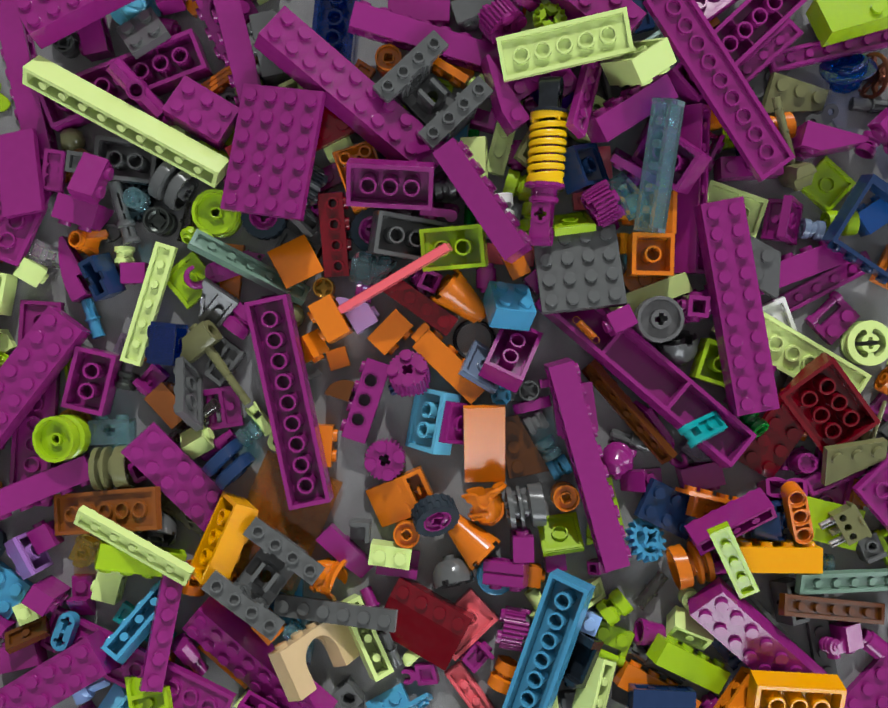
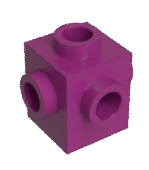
M422 268L410 275V282L415 285L414 288L424 294L426 291L435 294L441 284L443 275L437 271L423 272Z
M690 292L689 295L682 296L679 305L683 309L684 317H687L688 322H700V319L709 318L711 296H702V292Z

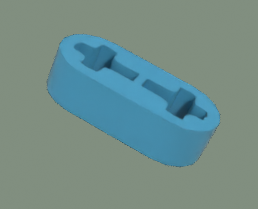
M68 611L59 616L51 637V646L54 650L63 651L73 644L80 624V616L77 612Z

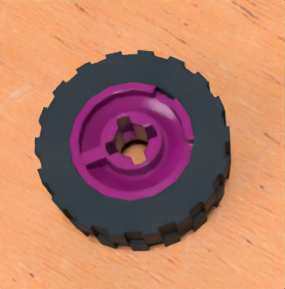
M367 208V210L360 211L351 223V238L354 244L364 253L368 252L373 212L378 211L379 208Z
M242 213L241 216L242 225L246 228V231L260 240L278 238L277 236L282 235L284 229L287 228V222H289V219L269 217L263 221L262 215Z
M443 493L428 495L420 499L411 510V518L416 532L424 537L440 536L447 533L457 525L460 518L454 499L450 495Z

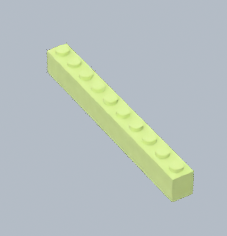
M38 55L23 66L22 84L215 188L226 176L229 158L48 59Z

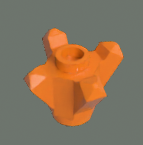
M79 229L74 230L68 236V243L77 250L78 254L84 252L88 256L99 254L98 248L101 240H107L109 232L106 229L91 231V233Z

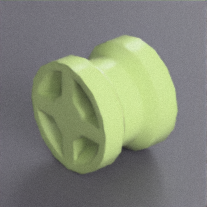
M115 246L116 258L114 259V264L136 262L133 256L136 247Z
M690 587L678 592V600L687 610H689L688 599L695 595L697 591Z

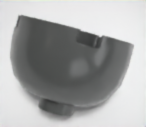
M681 330L678 336L672 340L656 343V348L675 366L681 367L696 356L698 336L696 333L693 336L690 335V331Z
M162 510V529L134 531V534L155 546H162V543L168 542L169 546L176 542L177 524L172 516Z
M454 554L444 556L443 561L437 563L432 574L434 589L460 586L462 581H465L466 584L474 581L473 571L469 569L464 559L455 558Z

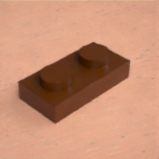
M44 615L39 619L4 633L5 651L11 654L51 636L47 616Z

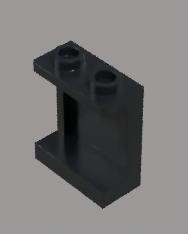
M581 631L579 632L562 679L566 687L572 690L585 688L604 644L602 640Z

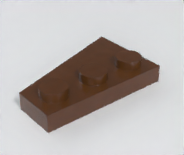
M518 415L505 417V460L509 479L549 471Z

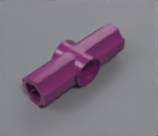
M118 58L106 69L126 91L127 96L135 100L148 115L157 119L163 113V102L149 89L147 83L141 80L121 58ZM134 84L141 86V95H136L133 92L132 87Z

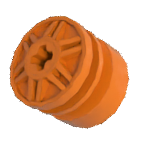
M692 541L686 543L687 552L681 544L666 547L668 566L674 583L679 590L693 587L694 576L700 585L705 583V579L709 583L716 579L714 562L710 552L701 556Z

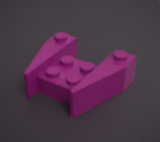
M487 54L480 64L485 82L493 90L490 100L495 118L507 136L530 120L528 113L520 102L539 90V79L541 76H563L564 91L562 99L575 91L578 81L571 69L567 68L504 83L500 62L495 64L490 55Z

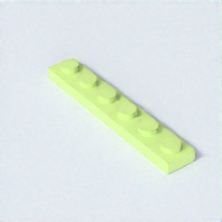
M155 242L119 361L139 367L143 365L178 248Z
M85 505L78 509L73 524L183 586L187 585L195 569L187 562L176 558L169 552L162 550Z

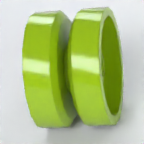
M210 189L199 194L193 202L191 210L193 221L200 230L210 233L214 237H230L240 229L243 223L241 220L242 213L220 209L223 190Z
M76 414L50 416L42 419L35 426L32 434V443L35 452L40 458L47 462L57 463L82 456L88 450L91 443V432L85 420Z

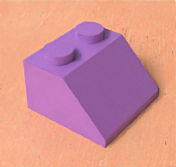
M27 532L4 543L7 555L14 562L16 572L23 580L54 564L47 551L37 555L26 534Z

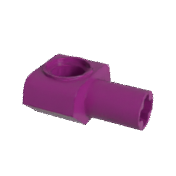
M185 633L178 635L171 645L172 651L194 673L200 676L204 675L208 671L209 666L200 657L196 644Z

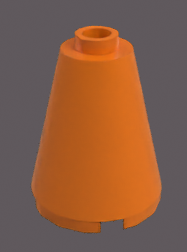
M453 269L452 271L455 273L452 276L447 274L441 280V284L435 292L436 295L434 297L430 296V300L472 323L481 322L486 317L482 300L461 271Z
M459 514L460 518L457 525L447 533L469 569L473 571L475 569L473 565L476 563L479 566L494 550L495 546L493 544L499 545L501 541Z

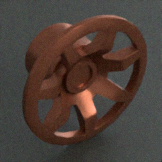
M871 52L859 61L856 67V75L859 73L860 68L867 72L866 75L857 77V81H867L862 90L858 89L861 97L874 99L880 96L888 86V59L882 53ZM869 57H871L870 64L872 67L865 63ZM877 57L883 62L880 65L877 63ZM871 87V90H872L873 94H872V95H867V94H865V93L869 90V88Z

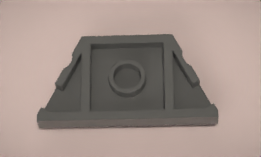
M750 235L759 290L773 299H777L779 296L781 252Z

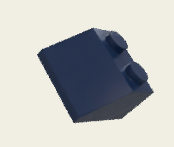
M597 143L573 145L566 149V153L563 154L566 160L562 163L565 165L563 182L567 195L582 192L604 179L610 182Z

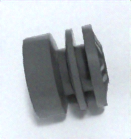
M540 482L526 484L525 494L521 493L518 485H515V495H512L510 486L505 488L503 499L505 515L510 524L511 531L517 530L516 520L520 521L521 529H525L526 519H530L533 527L547 525L545 502Z

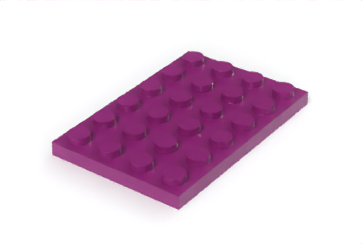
M243 84L220 209L298 221L304 220L326 100V93L324 91Z

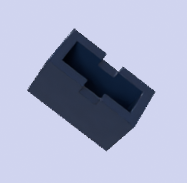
M109 252L89 256L78 263L84 279L88 278L91 284L88 287L95 302L115 297L127 290L125 285L120 283V274Z

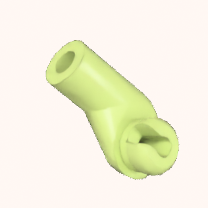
M408 650L402 657L403 664L410 667L418 658L422 657Z

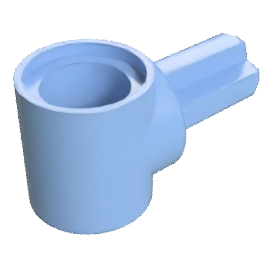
M102 677L72 695L75 704L81 705L95 696L96 691L110 686L111 681Z

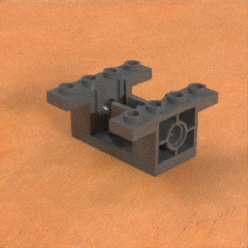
M435 30L427 35L373 85V90L387 105L397 97L424 125L418 132V136L431 150H434L442 141L446 143L458 135L470 123L471 119H474L477 108L493 94L492 88L480 76L475 78L461 93L457 92L456 96L431 72L433 62L448 49L449 45Z
M256 516L243 533L244 536L260 547L253 559L234 583L215 570L201 589L272 641L285 623L283 619L268 609L276 596L294 573L312 586L325 567L309 556L306 550L278 529H273ZM269 570L272 575L271 580L263 581L260 577L261 571Z

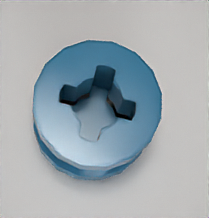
M501 386L498 387L495 394L492 395L490 393L492 401L497 405H506L512 397L511 391Z

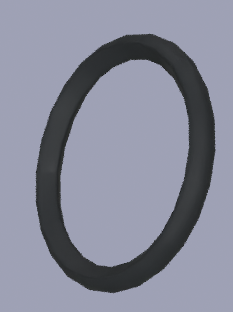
M469 320L460 323L453 334V346L458 351L457 354L463 359L466 355L458 348L457 335L463 326L472 323ZM483 320L481 322H475L485 326L488 329L491 335V348L495 340V334L493 329L489 327V324H487Z

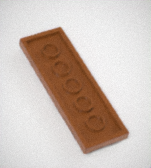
M160 486L53 495L55 536L91 534L73 524L77 511L82 505L95 510L100 515L130 531L162 529Z

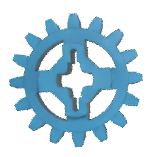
M641 518L634 519L633 522L628 523L629 528L625 529L628 536L624 540L629 541L628 546L632 549L631 555H637V561L643 560L644 563L654 562L663 556L661 551L666 550L663 543L667 541L662 538L664 531L660 532V527Z

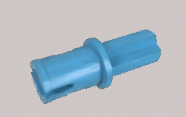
M92 298L83 299L81 304L86 316L84 321L88 323L92 339L106 336L100 321L102 317L98 315L94 300Z

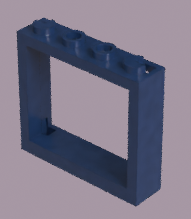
M875 174L861 175L821 240L828 244V249L837 253L840 252L844 255L843 259L850 263L858 264L861 271L876 276V281L886 285L888 283V268L885 271L838 239L868 190L888 203V183Z

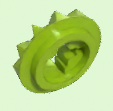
M549 1L547 4L541 3L535 9L532 20L534 27L538 28L564 22L567 20L565 9H561L558 3L551 4ZM547 14L549 16L554 15L553 22H551V20H545Z

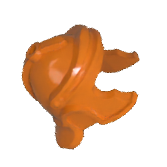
M497 482L490 488L481 486L471 487L466 490L467 494L461 495L467 503L473 506L467 514L472 522L478 521L481 525L494 526L501 520L505 512V505L501 497V492L507 486L505 482Z
M327 557L324 560L317 561L325 569L314 584L309 586V590L313 593L319 592L324 594L329 600L336 601V597L331 594V590L336 577L343 584H346L348 572L344 569V566H346L348 561L346 559H343L341 562L334 559L331 561Z

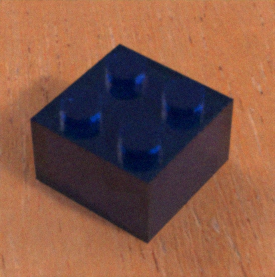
M151 321V325L147 329L149 344L145 349L147 363L175 366V358H179L182 352V338L188 334V325Z

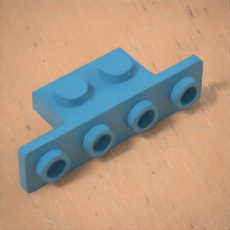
M400 683L366 702L367 708H424L430 704L429 701L433 699V696L427 692L410 701L404 685Z

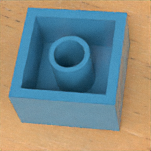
M489 281L483 297L489 327L529 331L537 313L529 286L502 281Z

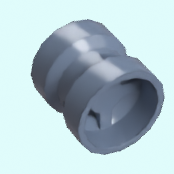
M802 218L798 238H812L814 241H821L826 233V222L821 220L813 222L811 219Z

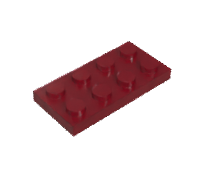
M780 392L778 393L780 409L766 411L761 418L769 423L767 431L755 438L737 460L766 478L776 475L805 433L804 428L780 398Z

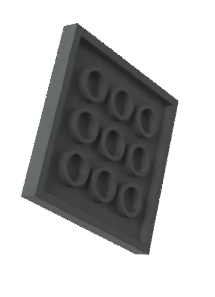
M610 224L604 228L596 226V231L554 236L552 246H533L542 315L627 305L615 224Z

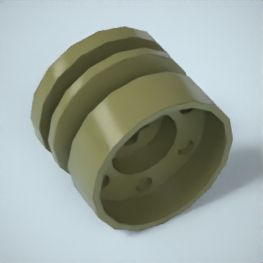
M127 445L115 446L114 449L111 446L93 448L88 462L89 479L93 489L101 491L104 489L111 490L114 487L117 489H128L136 486L127 468V465L131 462L121 453V450Z

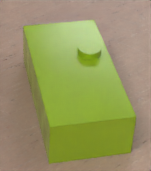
M813 0L805 13L822 47L888 29V0Z

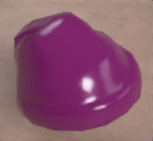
M612 442L603 449L604 457H601L603 465H606L609 474L614 480L621 479L622 475L632 467L633 454L631 449L622 442Z

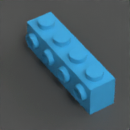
M161 579L151 587L149 593L137 603L131 614L120 623L117 630L105 640L104 645L101 647L104 652L121 665L127 661L150 634Z

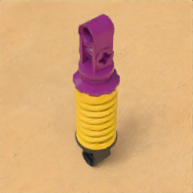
M541 76L539 79L538 107L529 110L531 123L529 127L531 132L529 134L530 142L528 143L529 158L527 159L529 166L526 169L528 176L526 177L524 187L531 189V196L529 197V202L532 203L529 237L532 240L531 246H552L554 238L555 204H558L559 201L557 192L565 188L563 182L565 165L562 162L566 160L563 155L566 153V148L562 146L567 144L564 138L567 137V131H565L567 128L566 120L570 111L561 108L564 91L563 76ZM543 211L546 212V216H543L541 219L539 214H543Z

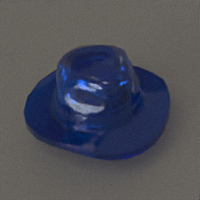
M859 53L833 61L822 62L819 65V73L829 83L830 90L836 93L847 94L860 88L862 81L873 76L878 67L872 58Z

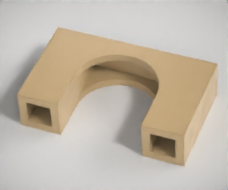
M310 621L305 625V629L292 633L290 635L291 639L282 641L274 646L275 650L270 652L268 656L289 702L302 701L317 689L306 663L307 649L313 639L316 638L322 642L333 667L347 666L360 656L348 626Z

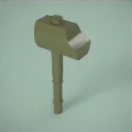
M780 95L772 97L773 111H775L779 132L795 155ZM796 158L783 166L784 174L779 176L778 180L783 187L800 191L803 187L812 184L817 170L812 163L796 161Z
M210 320L193 324L189 328L190 332L182 338L180 357L183 356L189 363H193L206 353L244 406L251 402L250 398L214 348V345L223 339L218 328Z

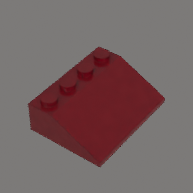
M825 352L809 362L779 394L780 398L822 454L823 446L853 442L881 423L835 358Z
M399 577L384 607L398 610L396 632H389L393 641L446 671L474 617V614L413 579Z

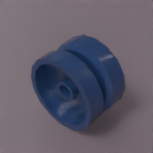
M237 438L224 446L202 467V470L208 477H212L219 471H222L215 479V484L221 491L239 479L256 460L250 452H245L238 458L236 457L244 446Z

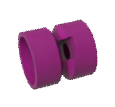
M239 301L233 309L234 315L228 316L222 325L237 337L245 340L250 333L245 305Z

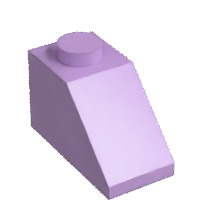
M343 297L336 298L339 305L349 300ZM363 303L345 313L357 334L380 322L377 318L380 316L378 310L374 305L371 307L368 303Z

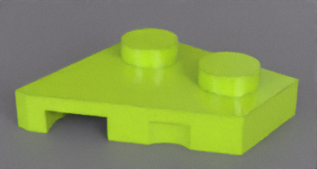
M135 676L124 677L129 708H173L170 686L164 685L162 692L140 691L141 678Z

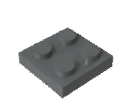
M151 6L116 28V31L136 60L171 38V35Z

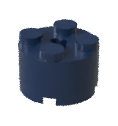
M769 499L774 505L777 517L751 530L752 539L785 542L787 534H783V530L787 528L782 499Z

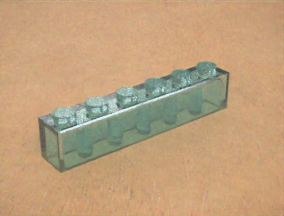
M674 98L652 99L633 230L652 233H665L685 106L684 101Z

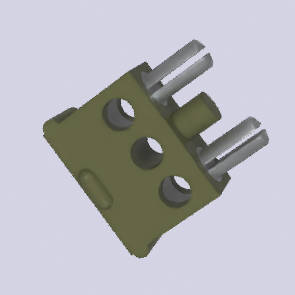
M846 501V504L828 512L830 518L818 523L822 530L834 524L835 527L828 531L831 536L838 533L840 536L828 541L832 548L843 542L850 546L866 537H872V533L859 509L850 501Z

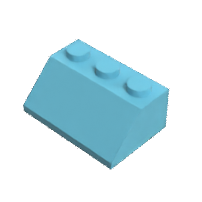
M427 388V392L424 391L423 395L415 394L405 446L430 454L450 455L452 444L438 442L445 402H460L461 395Z

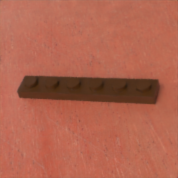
M596 359L581 370L662 465L678 455L672 445L664 439L658 429L651 424L645 417V414L638 409L631 398L624 393L617 382L611 378Z
M779 593L778 615L884 625L885 604Z

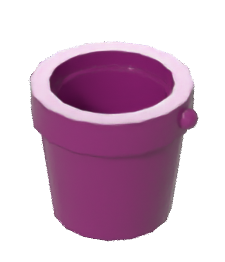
M804 446L795 447L787 457V467L795 475L812 473L818 467V459L809 450L805 449Z
M638 618L635 621L633 633L635 634L634 641L636 645H651L657 633L666 637V629L663 624L644 618Z

